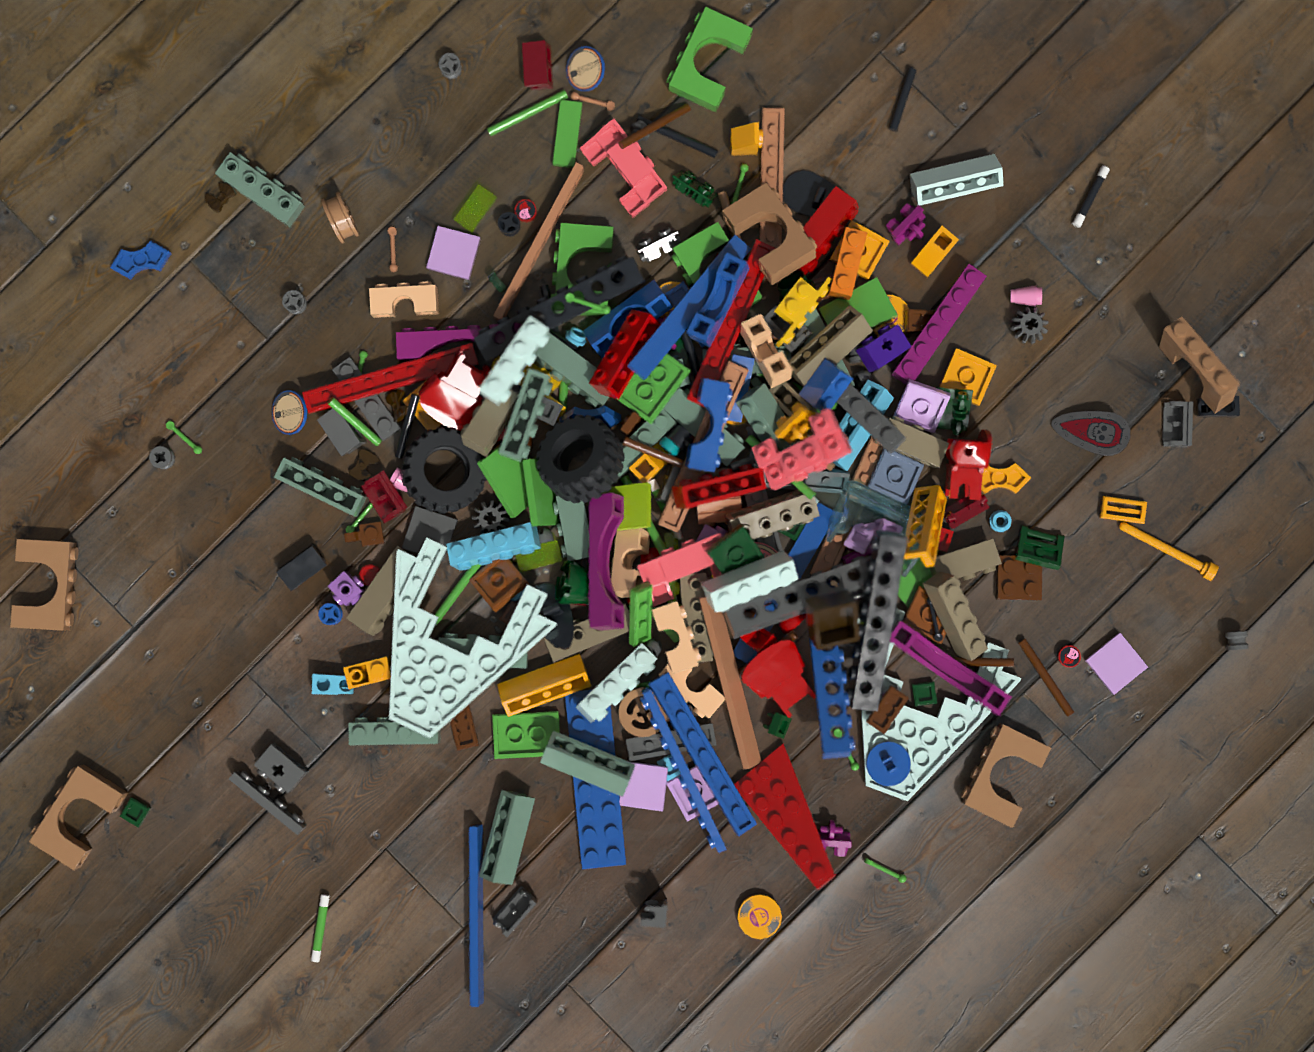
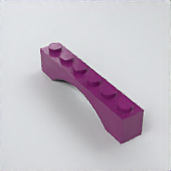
M970 264L964 268L933 316L912 344V347L909 348L891 374L893 377L907 385L909 379L915 381L987 277L985 274Z
M516 323L514 326L515 331L519 333L524 324ZM492 324L489 326L492 329L498 326V324ZM470 325L467 326V329L461 330L457 326L445 327V330L439 331L435 327L423 328V331L415 332L414 328H404L402 332H396L397 359L400 362L411 361L425 357L438 348L451 343L463 341L476 342L474 337L479 335L480 326ZM501 331L495 335L497 343L502 344L505 341V335Z
M606 493L597 499L591 498L588 505L589 628L601 631L624 628V605L615 593L609 570L612 541L619 525L624 519V497L614 493Z
M896 621L892 627L891 644L993 714H1001L1011 699L1010 695L950 657L902 621Z

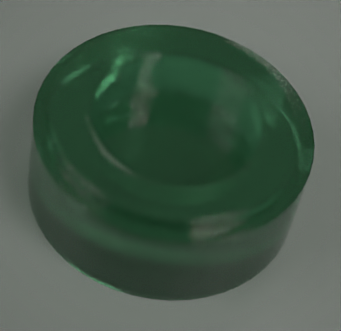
M495 271L488 275V279L499 292L502 293L508 288Z

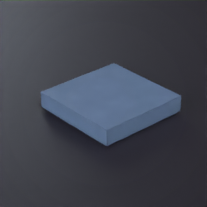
M883 448L867 488L907 505L924 464L896 451L890 455Z

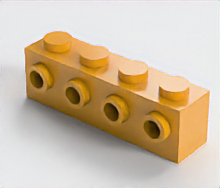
M578 654L499 683L497 687L502 705L509 717L591 687V683L581 655Z

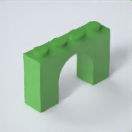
M705 7L703 13H698L694 22L697 26L694 32H689L685 44H687L685 52L680 51L676 60L678 64L677 69L670 72L667 83H669L670 92L716 112L725 94L726 87L700 75L694 66V56L701 47L712 43L724 45L743 54L752 36L753 28Z
M718 222L672 249L673 255L671 258L676 267L681 266L684 274L682 276L688 286H693L700 277L699 269L702 262L711 254L725 247L729 242ZM759 290L755 296L752 306L762 300V295L759 292Z
M561 223L560 229H556L555 239L556 242H559V251L554 252V264H558L557 272H553L552 285L556 286V291L567 285L569 289L574 286L567 276L568 265L574 256L584 251L612 252L613 227ZM576 291L573 294L575 297L584 300V294L581 291ZM557 293L551 294V298L556 296ZM561 301L555 302L553 306L554 311L561 314L564 311V304ZM608 301L600 304V306H608ZM592 308L581 315L603 317L606 314H603L601 310Z

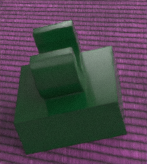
M777 712L775 714L767 713V716L773 720L771 725L763 724V727L768 730L767 733L784 739L792 718Z

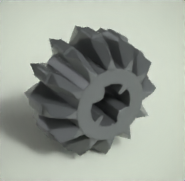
M1029 307L1024 308V313L1020 310L1017 311V317H1013L1011 322L1016 324L1011 327V331H1018L1014 337L1017 339L1022 336L1021 343L1023 344L1028 339L1030 344H1034L1036 339L1041 341L1043 339L1042 334L1048 332V329L1043 327L1049 323L1048 320L1042 321L1041 319L1045 316V313L1042 312L1037 315L1038 308L1036 307L1032 312ZM1029 321L1033 323L1031 326L1034 325L1031 330L1026 328L1028 325L1025 326Z
M490 500L489 507H487L485 502H481L483 510L477 507L474 509L480 513L479 516H472L473 520H479L478 523L473 525L474 528L483 526L479 534L483 535L487 529V533H491L493 530L499 531V527L502 529L507 528L502 524V521L509 522L510 518L502 517L507 514L505 509L499 512L502 508V503L499 502L494 508V501ZM489 513H492L497 518L496 522L492 521V525H489V522L485 520L486 516L489 517Z

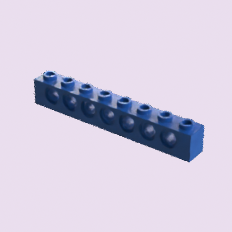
M831 580L827 581L829 587L835 588V585H831ZM814 588L806 589L809 595H816L818 593ZM809 639L823 759L850 757L851 750H854L855 746L854 738L849 736L848 729L852 727L851 714L846 713V706H849L848 692H844L843 684L847 683L845 670L841 671L840 663L844 662L843 649H839V646H834L830 650H816ZM827 663L832 664L835 670L827 672L823 669V665ZM833 685L837 688V692L830 694L826 691L825 687ZM830 707H837L840 714L833 716L828 712V709ZM837 728L842 731L843 735L835 738L831 735L830 731Z

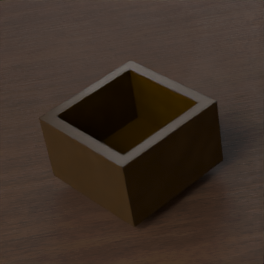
M848 589L805 599L808 636L816 650L860 640L857 601Z

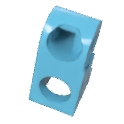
M316 673L312 675V694H354V688L348 689L345 675Z

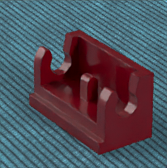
M546 40L522 43L524 86L531 87V90L553 89L551 46Z
M384 470L364 482L365 484L361 486V489L384 524L404 513L407 509L406 504Z

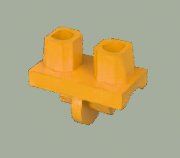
M796 402L791 407L793 415L790 418L784 416L776 422L778 429L774 432L775 436L786 440L790 444L798 438L804 441L809 437L806 432L811 425L809 418L816 415L815 412L799 402Z

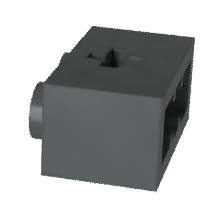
M276 743L271 744L254 764L258 768L256 771L265 779L269 777L274 781V787L282 793L285 791L287 793L292 792L309 772ZM280 765H282V766H283L282 771H283L284 773L278 774V773H277V771H278V768H277V767L280 766Z

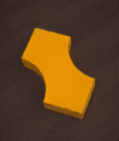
M1017 463L1005 469H995L989 466L988 469L984 468L981 492L986 494L994 488H1005L1016 494L1031 477Z

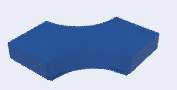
M150 241L143 249L129 252L121 249L110 268L131 280L135 274L145 269H155L161 272L171 252Z
M606 406L592 410L574 407L559 418V423L561 424L568 417L573 419L576 415H583L584 417L590 415L602 420L610 429L622 421L621 414Z

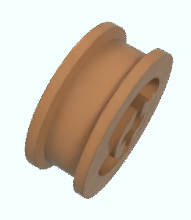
M339 191L331 199H321L328 220L341 244L345 243V239L352 235L360 236L353 216Z
M638 687L627 692L619 705V719L622 726L630 734L638 737L652 736L660 731L659 728L655 730L653 725L641 728L632 724L633 720L641 723L645 722L642 715H637L639 712L637 704H635L632 713H627L629 703L634 698L643 696L641 690L646 687ZM653 694V696H654V698H655V700H656V702H657V704H658V706H659V708H660V710H661V712H662V715H663V717H664V719H665V721H666L667 716H666V714L664 713V711H663L662 707L660 706L659 702L657 701L655 695ZM649 708V711L646 712L648 720L653 716Z

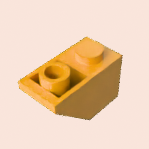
M759 122L731 128V155H757L758 148H762L763 129H759Z
M941 226L912 261L911 265L928 278L959 239L945 227Z
M659 442L653 446V448L668 453L661 447ZM643 454L629 467V471L641 483H646L668 463Z
M390 656L344 667L348 689L391 679L392 662Z

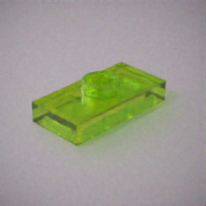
M478 185L456 215L454 221L473 233L497 197L481 185Z
M558 540L540 544L541 549L534 550L533 553L517 554L516 559L520 572L563 562Z

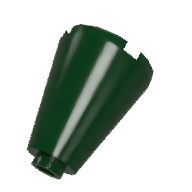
M570 560L564 561L560 568L563 574L561 577H557L554 597L558 600L557 603L589 604V569Z

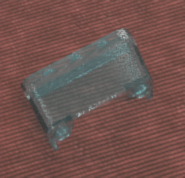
M849 480L844 486L829 519L826 541L831 543L837 533L845 534L849 531L850 527L853 528L856 524H867L881 518L902 526L903 530L901 533L905 535L911 507L857 481ZM919 512L916 517L920 518L923 514ZM920 525L913 531V534L919 533L923 527ZM918 542L915 543L910 550L919 549L920 544ZM920 557L904 559L901 576L906 577Z

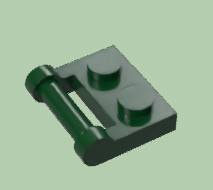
M1021 524L1018 532L1019 538L1015 560L1059 570L1065 535H1052L1029 529L1028 526ZM1027 537L1053 543L1054 545L1027 539Z

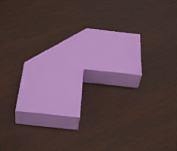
M884 518L867 524H856L845 540L844 546L864 555L870 545L872 536L875 535V530L901 533L903 527Z

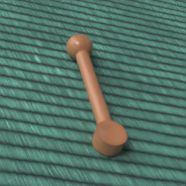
M577 92L571 93L572 100L579 99L601 105L609 111H612L615 107L612 101L606 103L581 96Z
M390 227L388 229L391 243V265L389 269L392 272H396L398 270L395 261V235L397 230L394 227Z

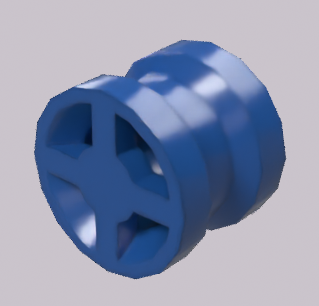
M327 603L320 608L318 616L322 623L335 625L342 620L343 611L339 605Z

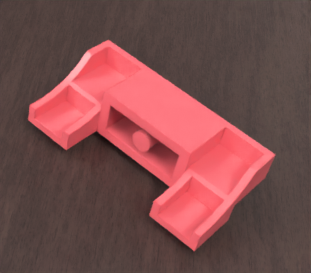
M612 119L595 136L581 146L580 150L593 167L604 158H609L632 188L619 201L630 216L634 218L647 208L652 201L667 191V186L653 168L655 166L648 156L644 158L640 153L641 147L637 142L624 149L620 148L618 142L626 138L627 134L617 121Z
M828 408L809 418L815 435L782 452H779L772 438L752 447L758 466L764 470L771 489L777 490L793 481H802L808 478L809 473L813 471L820 472L828 467L827 464L853 452L831 409Z
M720 532L696 542L694 539L687 540L681 543V548L676 550L673 547L660 552L662 556L637 566L643 582L648 581L653 585L652 604L654 607L674 599L668 584L669 582L706 567H710L714 578L722 575L705 551L722 538Z

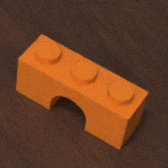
M848 227L845 228L828 293L829 296L850 300L852 297L867 232Z

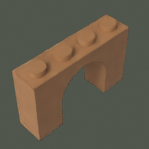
M765 183L723 209L722 213L724 222L736 236L756 223L764 221L774 222L785 230L787 235L784 242L778 248L759 259L761 272L770 284L774 285L815 259L817 245L812 237L805 235L804 227L800 221L793 219L790 208L780 202L778 192L774 188L771 189Z
M1180 317L1166 327L1163 331L1159 349L1172 364L1181 358L1186 359L1191 364L1203 384L1201 398L1214 413L1230 404L1240 384L1183 317Z
M17 539L15 561L43 563L49 566L57 577L58 587L53 599L45 605L38 607L12 605L10 628L70 630V626L74 622V615L71 613L72 604L75 602L73 582H76L77 570L74 568L75 560L78 559L79 555L76 543Z
M999 723L998 727L995 726L991 731L990 738L992 740L989 746L983 748L980 758H982L979 767H974L970 776L973 779L970 785H966L963 789L961 798H963V804L1013 828L1022 808L999 797L994 792L990 783L991 770L997 761L1007 756H1017L1042 768L1051 748Z
M80 765L77 768L73 767L67 776L68 782L65 786L62 785L56 792L55 797L57 799L53 805L50 804L43 813L45 818L41 824L38 823L31 832L33 836L29 841L72 870L81 868L92 848L73 837L67 831L64 823V814L68 805L77 798H83L93 802L105 811L113 813L118 810L128 794L127 791L86 765Z

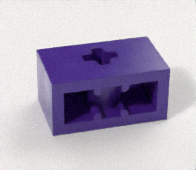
M898 324L892 327L885 325L877 331L879 335L874 338L872 335L861 341L862 346L856 349L869 372L880 369L912 347Z

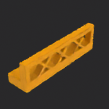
M940 485L914 489L905 534L908 539L904 559L921 557L926 567L935 565L947 498ZM929 494L925 500L920 501V495ZM925 509L926 513L923 514L920 518H917L916 515L921 510ZM921 525L923 529L914 535L913 531ZM918 542L920 544L919 549L910 550L915 543Z

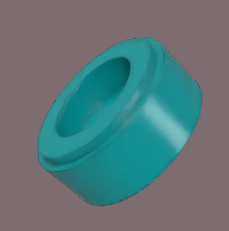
M664 436L659 441L661 447L670 455L676 456L680 452V449L667 437Z

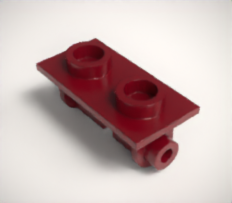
M981 494V500H970L969 497H963L946 507L944 518L951 530L990 508L987 504L988 500L984 494Z

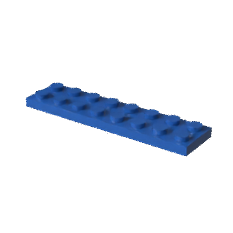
M593 690L577 691L566 695L569 737L616 756L611 705L606 709L609 713L601 721L595 719L590 723L576 706ZM573 776L582 869L626 865L620 795Z

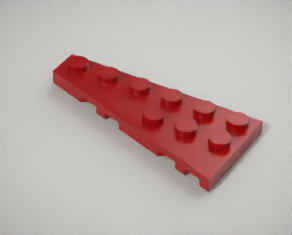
M783 743L734 785L745 802L817 890H819L835 877V873Z

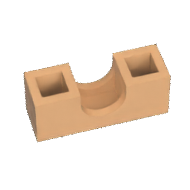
M419 282V286H410V283H398L397 287L377 284L375 288H369L370 314L373 318L395 317L396 304L402 299L413 301L416 315L439 314L438 289L436 285H432V282Z
M759 314L741 323L740 333L770 387H776L790 380L792 368L783 352H778L771 338V331L763 316Z
M643 528L616 532L611 582L616 595L620 598H630V589L644 583L640 572L632 569L633 561L638 556L649 554L650 535Z
M674 602L653 609L652 612L659 632L671 629L676 631L680 637L678 647L666 652L673 674L698 666L697 661L701 660L698 648L692 647L690 640L694 639L691 627L685 626L683 619L687 618L684 606H679L678 602Z
M668 663L658 675L661 676L668 672L685 702L689 701L695 706L693 711L701 718L704 716L710 718L725 701V697L710 684L699 692L689 690L686 686V677L693 669L690 668L673 674L670 663Z

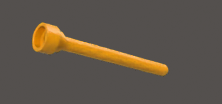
M1122 522L1119 525L1120 530L1199 570L1202 577L1209 581H1212L1219 569L1218 565L1212 562L1203 563L1126 522Z

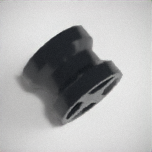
M505 212L498 219V227L503 235L512 237L520 231L521 225L516 214Z

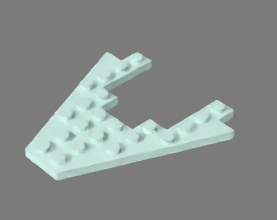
M426 538L417 558L399 549L397 550L389 719L431 738L554 629L557 623L538 615L548 594L527 585L499 645L478 636L469 656L429 638L439 617L420 609L419 606L447 547Z
M895 609L893 626L896 621L903 620L904 611ZM875 638L870 639L867 642V646H871ZM987 642L988 649L983 652L982 658H1007L1009 650ZM889 643L886 665L893 648L891 643ZM867 660L864 663L863 668L868 667L871 663V660ZM978 666L976 674L1007 694L1021 680L1020 677L1003 672V667ZM884 675L880 699L889 685L901 691L904 682ZM867 681L861 683L860 689L866 687ZM967 696L965 704L944 697L937 717L903 706L886 733L883 734L865 722L872 711L861 710L865 785L908 801L991 712L969 696ZM895 742L908 752L911 768L906 779L900 784L883 786L870 777L866 767L867 756L871 749L879 743Z

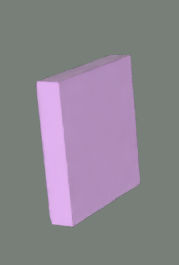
M438 226L426 268L469 280L481 238Z
M909 379L893 416L905 420L904 424L910 426L912 424L924 428L925 431L935 433L951 394Z
M1117 633L1085 659L1086 663L1112 695H1115L1148 668L1121 633Z
M628 761L636 766L623 797L620 796V806L663 811L668 766Z
M696 765L690 768L689 771L707 809L709 810L718 805ZM680 774L667 781V786L686 820L689 821L700 815L697 808L692 809L687 798L691 794L688 788L683 790L678 777L682 776Z

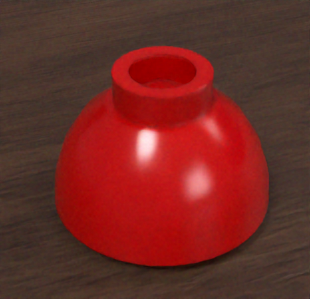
M806 613L779 622L782 633L788 634L806 618Z

